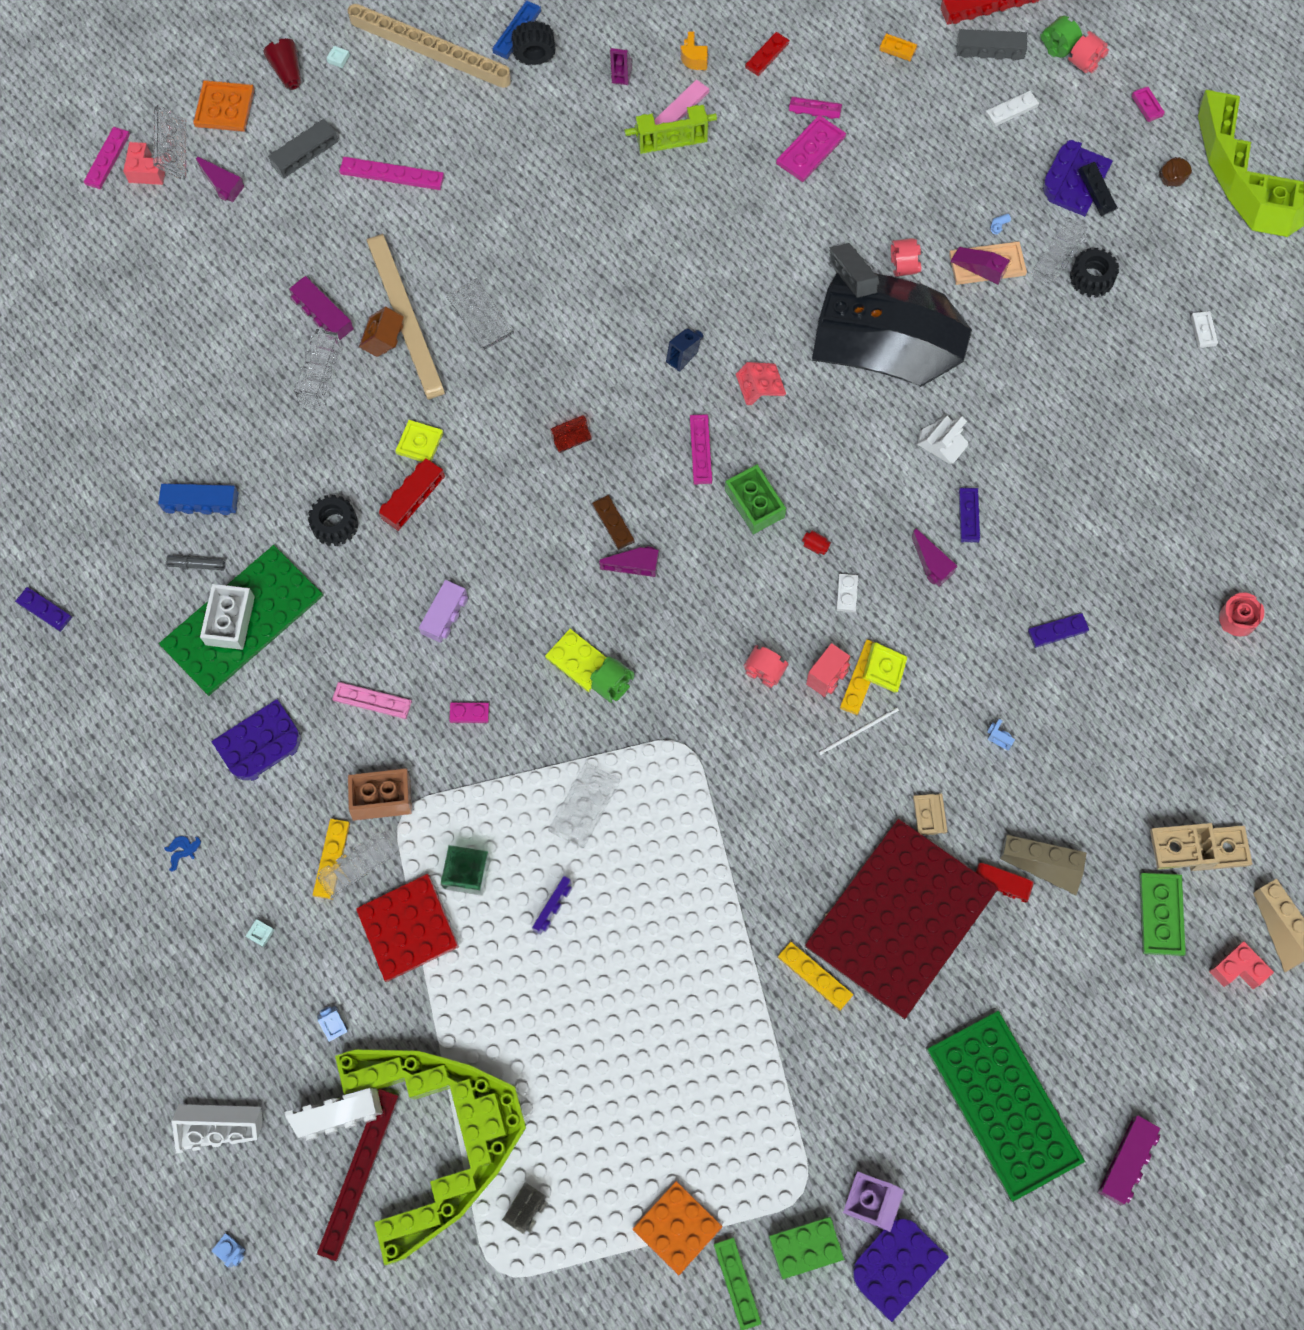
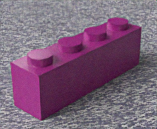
M306 276L289 288L292 295L290 298L295 305L299 304L306 316L311 315L316 326L319 328L322 326L325 329L324 332L328 338H334L338 342L354 330L351 320Z
M1138 1115L1132 1118L1097 1193L1120 1206L1130 1203L1134 1195L1132 1189L1135 1183L1138 1184L1143 1176L1141 1169L1144 1164L1147 1165L1150 1161L1152 1154L1149 1152L1152 1146H1156L1161 1135L1158 1134L1161 1129L1160 1127Z

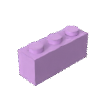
M445 580L419 626L420 633L440 643L444 638L446 639L450 634L452 622L455 623L459 617L458 611L468 601L466 589Z

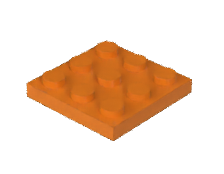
M203 80L193 122L194 126L245 132L255 91L254 85Z
M676 1181L632 1230L679 1276L720 1231L722 1226Z

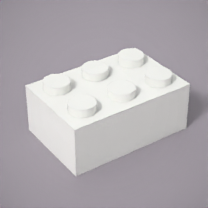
M212 584L200 635L205 645L243 650L255 598L250 588Z

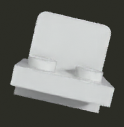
M948 416L942 417L935 423L920 430L917 445L944 462L952 464L968 446V441L960 434L963 431L962 427L967 421L962 416L955 420H951Z

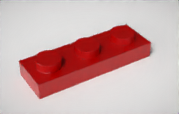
M776 31L745 64V68L759 77L788 46L790 40Z

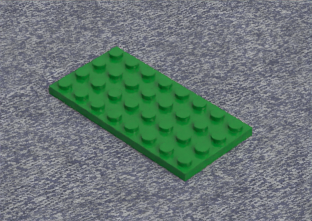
M274 545L226 585L250 588L255 596L243 650L204 644L200 635L208 601L158 643L208 696L323 597V594Z
M999 1011L927 1049L930 1058L1011 1203L1086 1162Z

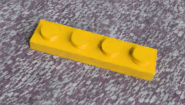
M867 639L840 706V709L855 715L859 714L871 683L863 679L872 643H874Z
M330 819L312 894L313 897L333 900L350 822Z
M792 942L778 956L779 960L839 1011L842 1010L854 995Z

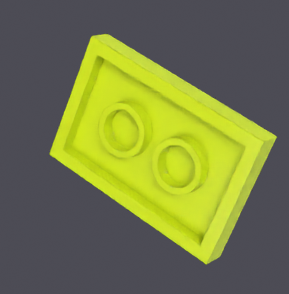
M571 629L545 655L547 660L588 693L592 689V680L590 679L592 673L595 670H599L606 659L603 654Z

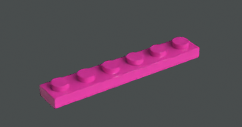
M343 157L339 170L342 175L441 190L444 180L443 172Z

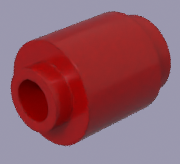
M813 530L810 533L806 532L802 540L804 542L803 547L818 555H825L831 545L828 538Z

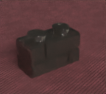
M525 1182L502 1221L524 1235L527 1231L531 1233L537 1223L534 1219L538 1212L542 1214L548 1205L546 1201L548 1197Z

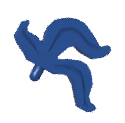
M179 836L171 842L169 847H164V850L167 852H173L178 847L184 850L173 853L171 856L172 866L169 871L177 870L180 858L189 855L191 859L195 858L193 853L201 845L199 837H195L196 841L190 844L187 837Z

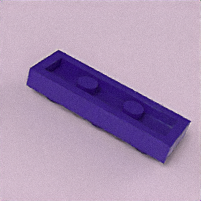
M959 488L960 542H980L978 488Z
M28 587L25 588L15 601L18 605L59 632L72 619L71 615Z
M1083 613L1030 628L1028 633L1034 648L1087 633L1089 627Z
M563 876L534 923L532 929L537 934L541 935L543 931L546 932L552 923L550 921L553 914H558L562 907V899L564 897L567 898L571 893L573 887H571L572 883L569 878Z

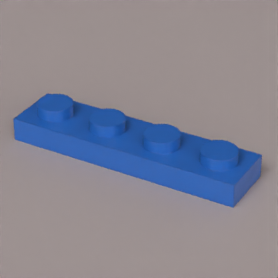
M526 0L493 46L492 52L508 59L513 52L512 31L523 22H534L541 12V6Z

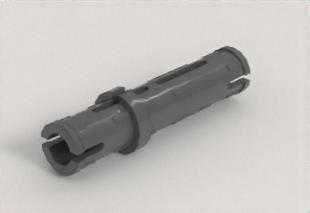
M167 555L166 566L179 567L185 570L197 568L224 571L225 559L190 557L189 555Z

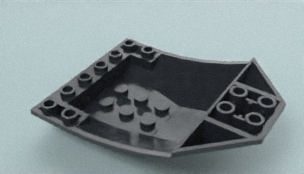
M836 273L828 287L820 313L812 361L865 369L895 377L920 387L964 362L972 329L945 294L912 281L877 274L879 278L877 293L856 297L839 274ZM859 307L863 308V311L860 313L854 312ZM874 310H880L882 312V314L879 317H873L871 315Z

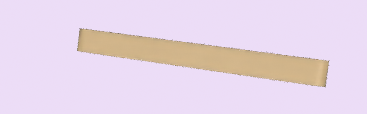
M352 4L347 9L350 23L355 27L496 86L505 88L511 84L510 69L506 65L362 5Z
M383 234L366 239L368 247L376 263L392 309L404 316L401 332L421 380L427 400L444 395L443 386Z

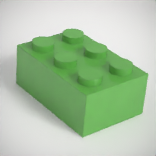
M758 464L725 481V492L753 535L785 518L786 507Z
M831 1217L768 1237L781 1280L844 1260Z

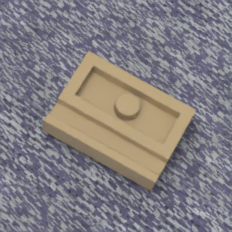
M943 795L913 796L917 832L921 835L946 834L947 825Z

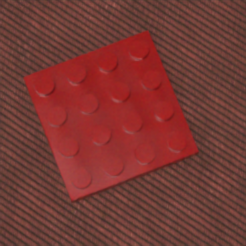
M429 874L356 908L385 982H389L459 948Z

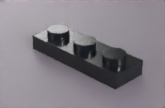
M1096 162L1078 169L1100 216L1102 217L1117 210V205Z

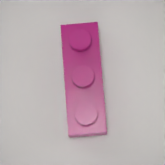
M791 97L789 111L794 113L827 116L830 119L840 118L842 104L799 97Z

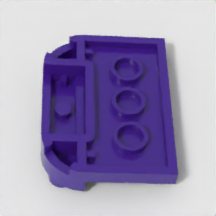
M1069 140L1060 148L1045 177L1042 189L1049 202L1086 217L1093 200L1078 169L1096 162L1103 179H1105L1113 160L1082 148L1081 142Z
M276 699L211 742L229 768V771L236 778L254 781L259 778L260 774L289 755L293 756L300 745L301 735L278 699Z
M899 1219L893 1222L890 1232L883 1230L862 1255L857 1258L852 1270L853 1281L857 1289L890 1322H893L949 1257L916 1223L906 1219Z

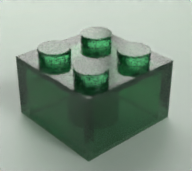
M449 845L440 883L442 888L483 896L490 862L488 851Z

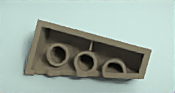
M1007 835L1003 840L1000 859L1076 896L1084 873L1087 852Z

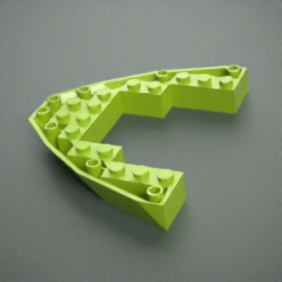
M1205 90L1200 101L1198 120L1208 163L1225 195L1252 231L1289 237L1304 226V181L1247 171L1251 142L1234 139L1240 96Z
M352 1050L335 1056L344 1095L368 1088L379 1090L404 1081L409 1098L413 1100L450 1089L470 1164V1169L430 1181L435 1203L374 1222L384 1265H392L410 1256L466 1213L498 1175L525 1131L526 1126L515 1086L471 1065L421 1051Z

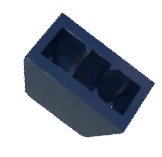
M686 328L670 340L666 363L680 372L698 353L700 340L703 338L702 332L700 330L693 332Z

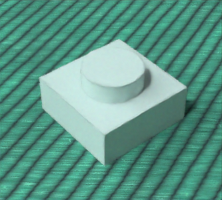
M333 46L326 60L329 64L343 68L350 54L347 50Z
M256 919L245 937L265 947L275 930Z

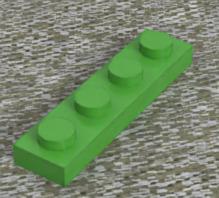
M734 1238L714 1244L740 1330L761 1325L762 1323Z

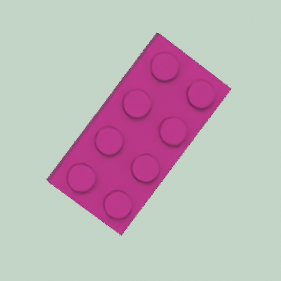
M818 115L776 159V164L801 182H804L845 139L846 132Z

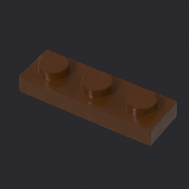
M609 495L592 503L593 508L618 550L635 542Z

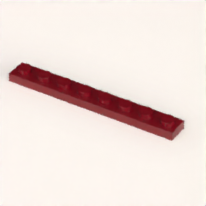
M379 1089L378 1095L383 1114L377 1115V1119L374 1121L366 1122L317 1251V1255L336 1262L339 1260L399 1100L398 1095Z

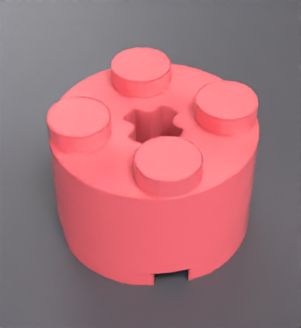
M1089 31L1087 32L1089 34L1087 37L1082 36L1077 41L1071 51L1073 56L1068 59L1084 73H1093L1097 69L1101 58H1105L1109 52L1107 43Z
M909 238L892 241L891 262L896 266V270H893L895 277L921 272V262H918L921 248L920 244H917L916 239Z
M1235 594L1220 610L1219 621L1222 629L1231 635L1239 637L1251 634L1264 618L1262 603L1260 604L1252 594Z
M755 645L744 664V668L747 670L746 675L753 679L759 677L763 680L762 683L772 688L773 685L778 684L789 664L786 660L784 663L781 662V656L765 647L758 649V645Z

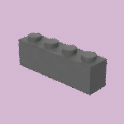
M959 29L957 56H962L963 58L979 57L981 59H1025L1027 32Z
M322 119L306 131L301 132L293 140L288 141L278 150L273 151L268 156L271 166L284 179L339 142L337 133L325 119Z
M850 243L830 247V264L856 297L877 293V285H879L877 274L871 270V267L866 264L863 257L857 253V250Z

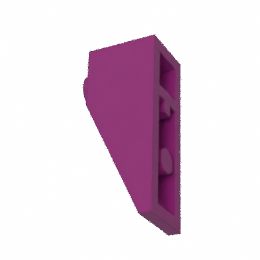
M610 48L612 83L629 85L632 58L628 50Z
M197 156L196 161L200 170L215 189L218 196L224 201L234 202L244 188L241 177Z
M959 247L951 262L999 285L1007 271L1010 260L994 252Z
M915 529L912 534V540L927 579L930 583L940 587L955 573L957 565L918 529Z
M640 547L600 559V570L656 577L659 550L653 547Z

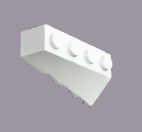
M368 1088L343 1095V1100H340V1098L329 1099L323 1102L324 1106H320V1104L302 1107V1112L290 1110L285 1112V1116L298 1138H306V1141H311L319 1138L318 1134L324 1132L325 1135L338 1132L337 1128L343 1126L347 1129L357 1126V1122L362 1120L364 1122L376 1120L377 1115L383 1114L377 1089Z
M178 1104L172 1119L176 1154L183 1153L186 1149H192L193 1151L201 1150L203 1146L212 1145L213 1147H219L222 1143L227 1142L236 1144L257 1140L263 1124L261 1107Z

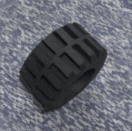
M527 21V23L523 22L521 25L516 26V29L512 31L513 55L520 63L540 65L548 62L555 55L554 33L548 24L545 25L544 22Z
M1094 247V250L1088 248L1086 252L1083 250L1076 257L1070 274L1072 286L1075 285L1074 289L1076 291L1080 290L1081 295L1086 293L1087 297L1090 298L1091 295H1094V298L1099 297L1100 294L1104 296L1113 287L1119 273V263H1116V257H1112L1111 252H1105V249L1098 250V248ZM1087 269H1096L1101 272L1102 276H1094Z
M327 495L324 496L323 500L319 498L317 504L313 503L311 506L313 510L308 512V522L316 539H319L322 544L325 542L327 546H331V543L334 546H339L338 543L340 542L343 545L346 544V539L349 541L352 539L351 534L355 535L357 532L355 528H358V519L353 506L347 499L344 500L342 496L337 498L336 495H332L329 498ZM331 515L343 516L340 523L335 526L323 525L326 518Z

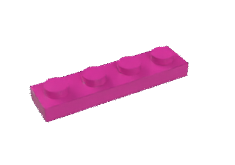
M116 127L112 128L83 181L85 185L101 190L130 136L129 131Z
M708 414L690 415L693 484H712Z

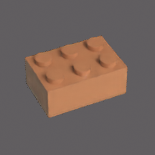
M407 768L348 775L349 812L352 820L412 814L411 780Z

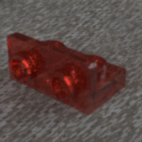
M584 415L550 428L552 440L559 453L592 440Z

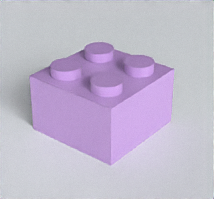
M857 1172L843 1213L890 1232L904 1190L891 1183Z

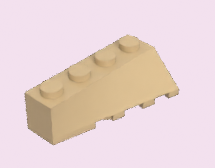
M1275 879L1253 894L1261 915L1266 922L1268 933L1273 940L1277 956L1280 958L1285 973L1304 962V917L1279 881Z

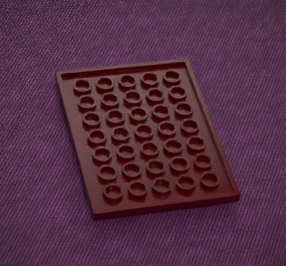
M898 819L805 944V948L905 1020L999 888Z

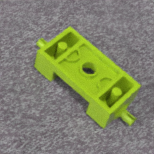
M694 105L687 107L686 120L655 125L653 113L636 116L635 127L624 129L625 136L636 135L640 154L708 142V122L717 121L716 113L706 115L704 105Z

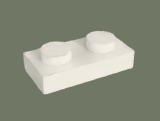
M1211 312L1192 313L1191 321L1198 348L1217 346L1218 340Z
M839 574L837 611L856 612L858 575Z

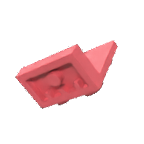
M747 362L736 373L746 405H753L762 395L784 396L786 394L777 366L774 363Z

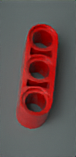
M978 863L976 873L999 888L998 891L1002 892V895L1013 899L1019 898L1022 900L1021 902L1025 903L1029 901L1034 885L1033 881L988 864Z

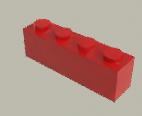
M427 458L423 462H419L415 467V471L404 479L403 485L392 493L389 501L382 504L379 510L381 519L399 531L445 478L443 469Z

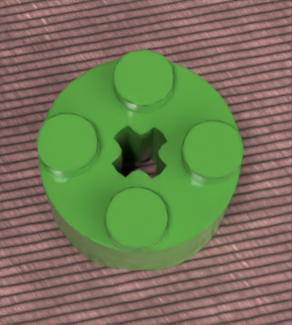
M1067 16L1058 17L1040 35L1041 40L1048 49V54L1052 57L1062 58L1067 56L1082 37L1079 25L1075 21L1071 22L1068 20L1069 17Z
M609 656L603 662L602 667L592 673L590 677L592 680L591 687L608 702L613 703L612 700L618 701L629 689L630 685H628L630 679L633 681L634 672L617 659Z

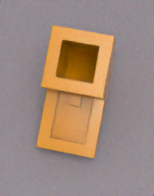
M688 32L687 39H684V45H680L681 61L690 69L707 70L708 46H694V32Z

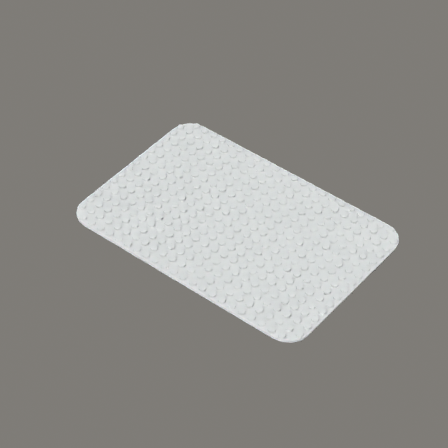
M658 740L435 793L412 803V814L402 815L397 826V842L405 881L407 884L426 874L430 875L459 945V948L423 965L441 1057L471 1065L515 1086L526 1126L525 1131L498 1175L471 1205L479 1245L485 1259L500 1273L511 1277H531L647 1247L648 1245L632 1229L676 1181L722 1227L778 1213L792 1206L803 1194L809 1177L807 1156L705 772L697 754L685 744L673 740ZM565 876L571 880L572 891L567 898L564 897L562 899V907L558 914H553L550 921L552 923L549 929L539 935L533 931L532 927L561 879ZM448 1089L464 1170L470 1169V1164L451 1090Z

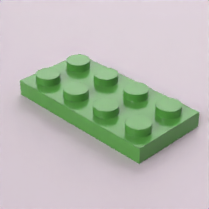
M1141 873L1140 897L1143 954L1186 955L1182 875Z

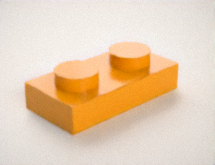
M886 33L879 51L911 62L918 44Z

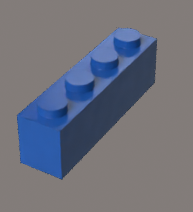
M161 484L158 504L164 512L170 514L175 513V511H181L185 514L201 512L202 514L210 515L212 512L222 515H230V513H236L239 493L235 486Z

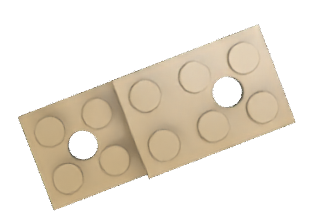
M1212 823L1152 828L1150 830L1157 870L1190 867L1191 871H1202L1252 865L1245 826L1213 828ZM1171 842L1179 845V852H1174L1170 849ZM1229 843L1233 848L1232 852H1226L1223 849V844Z

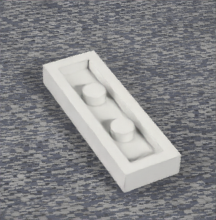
M1028 91L986 110L985 115L995 127L1037 108L1039 102L1032 92Z

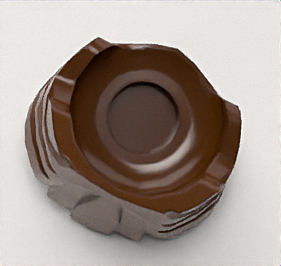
M1175 157L1162 166L1159 170V177H1161L1162 183L1167 187H1180L1190 177L1192 169L1187 160Z

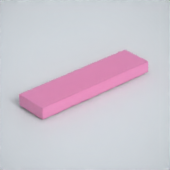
M696 79L654 120L655 125L681 120L687 114V107L698 104L709 93V88Z
M338 682L332 698L335 702L402 719H407L412 703L409 699Z

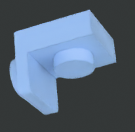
M999 719L997 724L992 723L987 733L991 735L988 740L1009 751L1015 739L1008 732L998 730L1003 721Z
M328 1006L317 1015L318 1022L328 1041L348 1032L336 1006L332 1008Z
M225 1233L212 1249V1252L225 1263L224 1265L232 1268L239 1265L243 1260V1253L246 1249Z

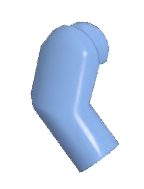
M1007 213L994 218L990 226L991 232L999 234L1002 231V225L1011 222L1010 215Z

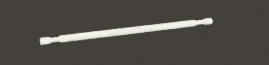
M898 707L833 743L826 749L819 751V755L824 754V752L833 749L889 717L891 714L899 711Z

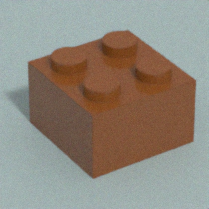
M386 306L369 316L359 348L376 357L383 353L385 354L390 349H394L398 342V339H396L398 333L403 328L402 321L404 316Z

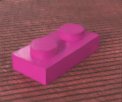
M1148 86L1132 93L1131 97L1147 122L1164 116V110Z
M450 703L449 721L450 723H489V703Z

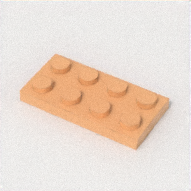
M1020 241L970 248L994 252L1009 259L1007 271L1002 279L1026 276L1027 270ZM957 250L949 252L950 261ZM951 262L956 285L989 281Z

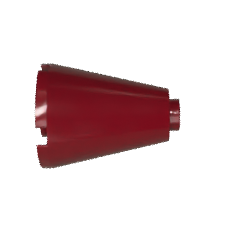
M284 38L279 39V43H269L263 50L264 57L285 88L290 90L297 89L301 84L297 46L294 40Z

